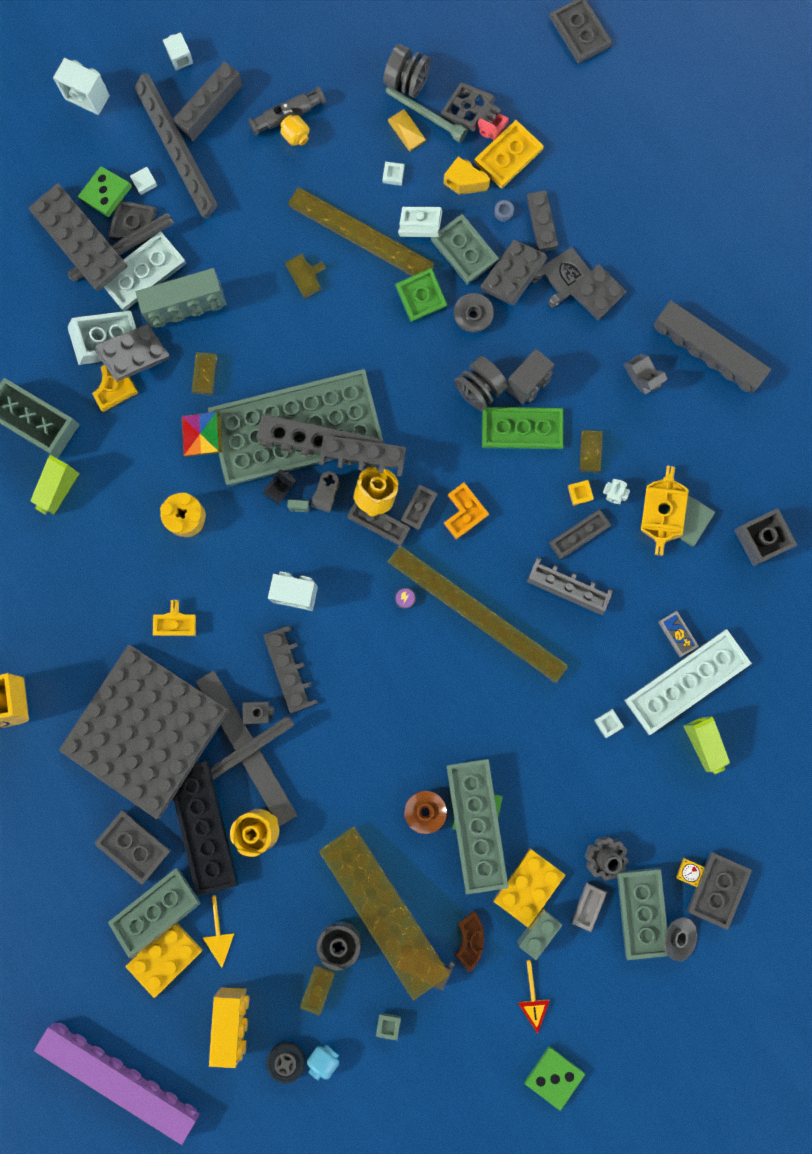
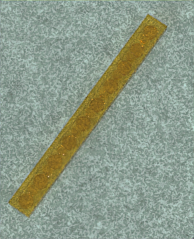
M399 545L388 560V563L554 683L558 682L567 669L568 665Z

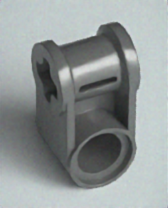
M328 471L322 474L313 495L311 507L331 513L339 488L338 476L335 473ZM333 478L334 484L327 486L325 480Z

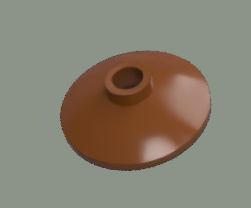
M420 791L409 798L404 813L410 828L421 834H430L442 827L446 820L447 809L439 795L431 791ZM423 808L429 809L430 813L427 816L422 815L421 811Z

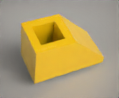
M457 157L444 174V184L460 195L487 191L490 178L484 171L474 168L468 160Z

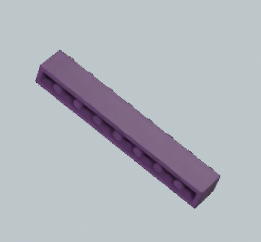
M54 1022L47 1028L34 1050L36 1053L179 1144H183L199 1116L195 1107L190 1104H183L171 1092H164L156 1082L147 1081L142 1078L137 1070L128 1069L123 1066V1062L118 1058H111L104 1054L105 1051L102 1048L90 1045L83 1036L79 1034L74 1035L68 1031L66 1025Z

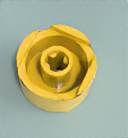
M376 467L366 468L360 473L353 498L358 507L369 516L383 514L389 511L394 504L398 492V480L388 469L384 468V473L382 474L379 473V469H376Z
M188 493L173 494L160 507L161 520L164 526L177 536L192 537L198 534L204 526L206 519L205 509L195 497ZM183 512H185L184 519L181 518Z
M254 809L241 815L232 824L230 830V838L237 847V851L249 857L264 853L275 845L279 837L277 817L263 809Z

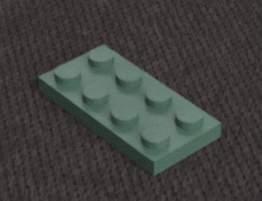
M175 868L111 919L108 924L127 956L134 958L201 903L181 871Z
M651 868L618 872L617 879L626 959L635 960L668 956L664 945L667 922L661 869Z

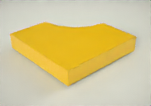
M105 365L100 367L102 382L92 395L102 412L138 393L130 377L116 382Z

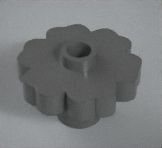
M609 836L598 837L595 844H590L587 847L585 858L588 862L586 867L594 877L601 876L605 881L615 879L618 872L625 871L628 864V858L625 857L627 849L618 839L612 840Z

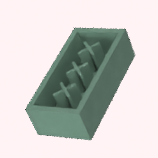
M214 268L135 291L141 313L151 328H159L164 326L165 323L172 321L180 322L188 316H200L205 311H216L227 305L221 283Z
M3 378L1 381L0 424L58 459L79 427V424L73 418L6 378Z

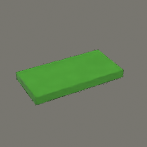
M487 407L482 411V448L563 449V408Z

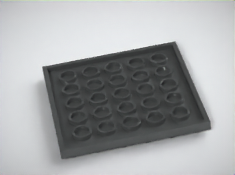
M128 644L59 751L152 817L160 819L228 714L229 709Z

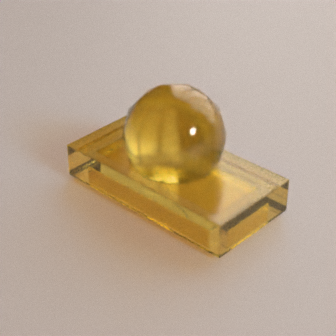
M582 430L579 471L600 473L603 431Z

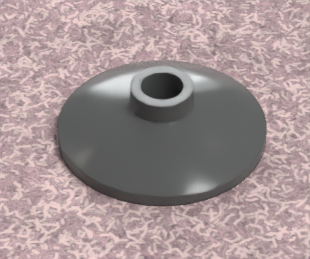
M469 293L462 296L454 307V319L457 325L467 332H480L486 329L491 324L494 316L493 306L489 299L478 293ZM475 313L477 317L471 318L470 314Z
M679 917L669 925L665 934L664 945L666 953L671 959L683 961L692 954L697 942V930L694 923L688 918Z

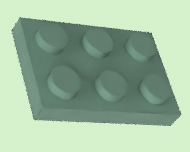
M463 214L438 231V237H431L433 244L467 285L499 261L497 255Z

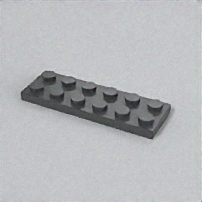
M59 183L28 208L97 292L128 267Z

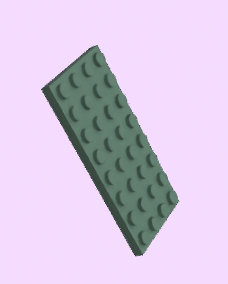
M365 369L208 408L209 413H217L218 453L227 487L276 475L279 469L288 472L319 464L320 455L313 454L310 457L302 455L301 451L293 450V452H286L281 450V447L273 446V448H267L262 446L257 439L262 414L383 439ZM278 431L275 434V437L278 439L285 436L284 431ZM298 435L295 438V442L301 443L306 437ZM323 439L317 440L315 446L322 447Z

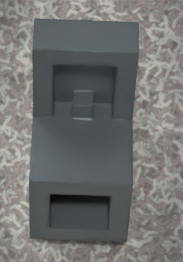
M639 354L624 364L631 380L644 394L658 389L668 379L665 372L655 370L648 355Z

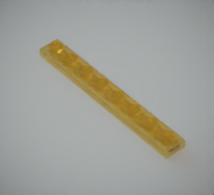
M299 187L288 202L289 207L411 276L434 267V263Z

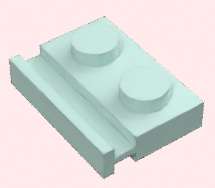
M402 207L400 230H398L399 236L438 237L442 217L441 207Z

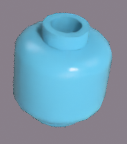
M326 1044L324 1047H316L307 1060V1065L311 1068L308 1073L317 1080L320 1077L326 1080L329 1079L339 1066V1060L337 1059L339 1055Z

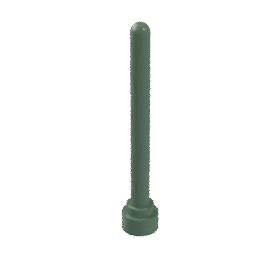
M386 87L385 91L388 95L449 131L455 141L461 143L464 140L468 128L461 124L453 125L401 92Z

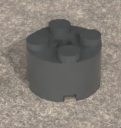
M344 921L331 922L321 932L317 942V953L321 962L332 970H343L353 965L358 959L361 949L359 931L353 925ZM340 941L344 947L337 949L335 943Z

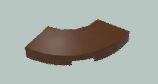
M475 910L471 911L458 923L462 931L463 940L455 956L468 972L477 965L484 946V930Z

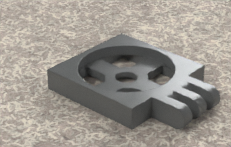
M461 82L442 110L441 116L445 120L457 125L461 124L469 130L475 131L480 118L493 124L492 121H495L496 115H499L501 110L499 107L492 105L495 101L494 95ZM469 95V97H467V98H464V99H461V98H460V97H462V96ZM478 97H481L484 101L482 107L475 104ZM469 103L471 104V107L469 109H465L464 105ZM453 105L460 107L457 115L452 114ZM467 113L477 114L472 121L464 119Z

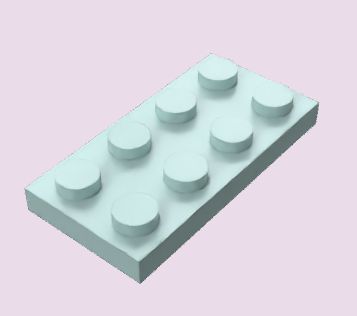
M160 231L124 259L128 267L104 286V288L120 308L126 311L138 301L135 291L161 284L187 263Z

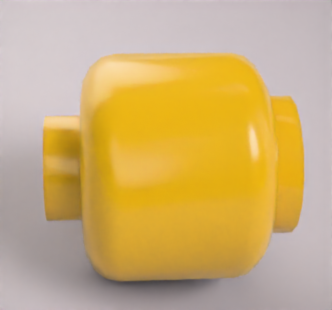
M289 115L282 121L280 132L291 146H302L308 141L310 129L300 116Z

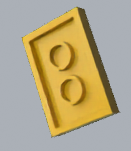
M515 120L474 159V163L502 189L543 150L544 146Z
M530 848L507 880L508 888L501 889L493 901L529 928L565 877V874Z
M176 923L142 950L125 967L155 998L203 950Z

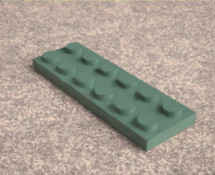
M489 759L446 765L466 894L506 889L508 888Z

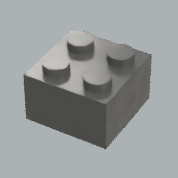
M535 349L509 377L506 391L523 406L527 401L531 403L538 395L537 392L540 387H546L551 381V376L554 374L552 370L555 364Z
M778 508L734 530L753 566L797 546Z

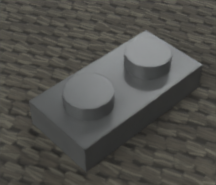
M419 484L401 518V522L419 531L437 497V493Z

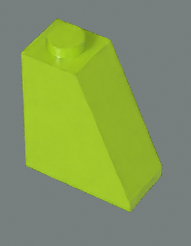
M50 455L31 498V502L36 504L35 509L45 515L47 512L54 515L80 473L68 464Z
M700 717L684 725L705 771L717 774L725 770V765L730 764L713 717Z

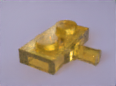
M301 253L285 262L304 299L321 290L316 274L326 269L322 261L312 267L306 262Z

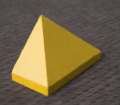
M404 109L388 119V122L409 151L426 141Z

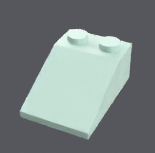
M131 311L71 319L67 328L78 365L101 362L102 360L95 351L96 345L136 329Z

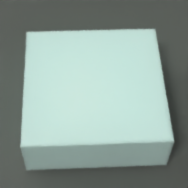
M385 162L383 183L402 186L405 164Z
M148 167L130 175L140 195L158 186Z
M613 709L594 720L605 738L624 728Z

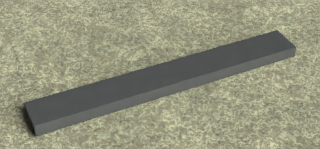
M212 671L197 680L196 683L204 694L229 709L228 714L220 725L235 751L254 739L246 724H243L241 715L216 672ZM257 750L242 760L271 814L277 817L278 825L281 826L296 817L298 814L261 750Z

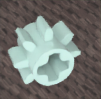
M613 479L612 483L608 482L603 491L604 494H607L606 500L615 504H621L622 500L626 501L630 490L626 489L627 483L618 479Z

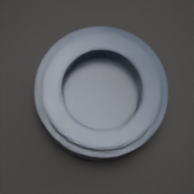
M507 200L499 201L495 205V217L502 222L509 221L514 215L513 204Z

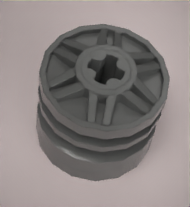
M400 43L397 44L388 59L384 71L383 84L394 90L399 89L402 84V93L407 94L409 92L410 97L416 98L427 80L431 58L427 55L422 57L420 52H416L412 57L411 48Z
M479 356L469 365L471 373L467 370L462 371L461 376H457L454 379V383L468 403L479 411H484L487 408V404L493 402L491 395L499 397L508 388V383L492 362L483 356Z

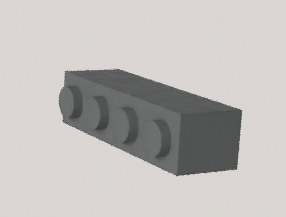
M224 61L173 118L179 132L193 142L243 86L240 73Z

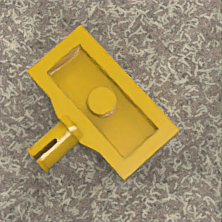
M170 600V613L153 615V636H196V615L179 613V600Z

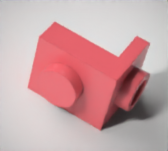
M500 113L496 115L495 121H492L493 124L480 118L478 121L479 132L485 138L495 140L508 125L509 119Z

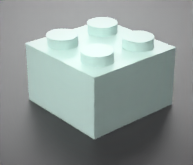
M64 58L53 77L64 99L97 115L100 114L110 96L100 73L95 69L83 67L76 60L71 61Z
M279 572V575L273 574L268 599L272 603L313 611L318 586L310 577L300 576L297 579L290 573Z

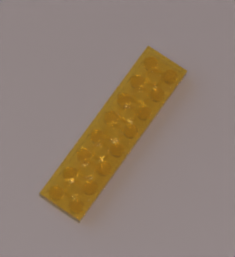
M354 826L319 850L413 1001L450 975Z

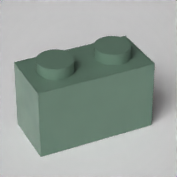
M542 908L529 928L527 927L517 940V944L522 950L537 960L562 927V924Z

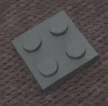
M598 264L570 294L599 321L627 291Z

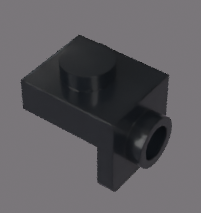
M279 469L262 494L280 505L296 480L289 472Z

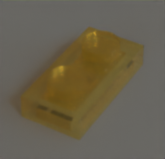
M196 352L192 383L193 394L213 395L217 364L216 354Z
M315 964L300 1006L301 1009L320 1016L335 975L334 971Z

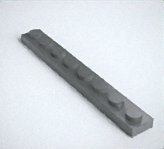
M142 73L134 88L202 218H209L218 204L150 75Z

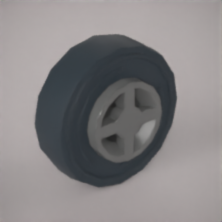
M284 1041L278 1043L268 1054L266 1064L268 1073L279 1083L287 1084L294 1082L302 1075L305 1069L306 1058L304 1051L294 1042Z

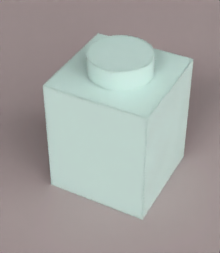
M181 32L176 35H170L163 40L176 71L193 64L190 51Z

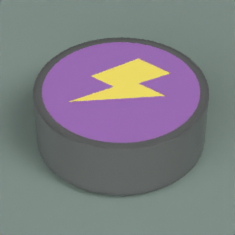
M402 588L395 595V602L402 609L411 608L416 600L414 592L409 588Z

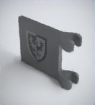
M571 247L542 266L531 282L535 284L543 276L548 279L558 292L548 302L551 308H555L563 300L571 296L570 292L591 271Z

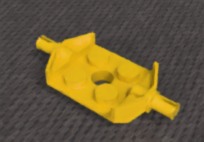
M666 466V475L663 480L655 481L647 485L641 531L655 540V555L660 554V556L664 555V545L666 542L683 536L689 490L682 484L674 481L675 467L671 466V472L670 466ZM663 504H667L671 508L667 514H661L658 509Z

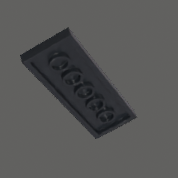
M209 760L197 762L173 798L196 896L239 885Z

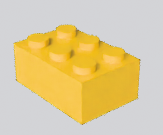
M221 987L214 996L209 1067L236 1068L238 1062L242 1061L243 1054L246 1053V1040H243L244 1032H247L248 1018H244L246 1009L249 1008V996H246V989Z

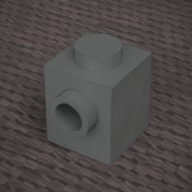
M270 702L243 703V724L271 723V719H274V706H270Z

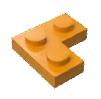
M462 483L448 494V497L459 512L445 521L444 525L457 540L489 516V513L465 483Z

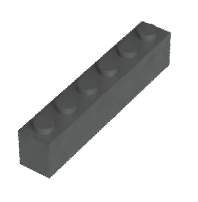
M670 300L653 324L660 334L669 336L676 345L683 346L689 350L692 356L705 361L708 367L721 372L725 379L734 381L745 392L752 394L771 370V368L672 300Z

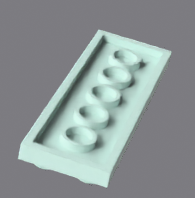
M726 629L624 701L648 735H651L752 663Z

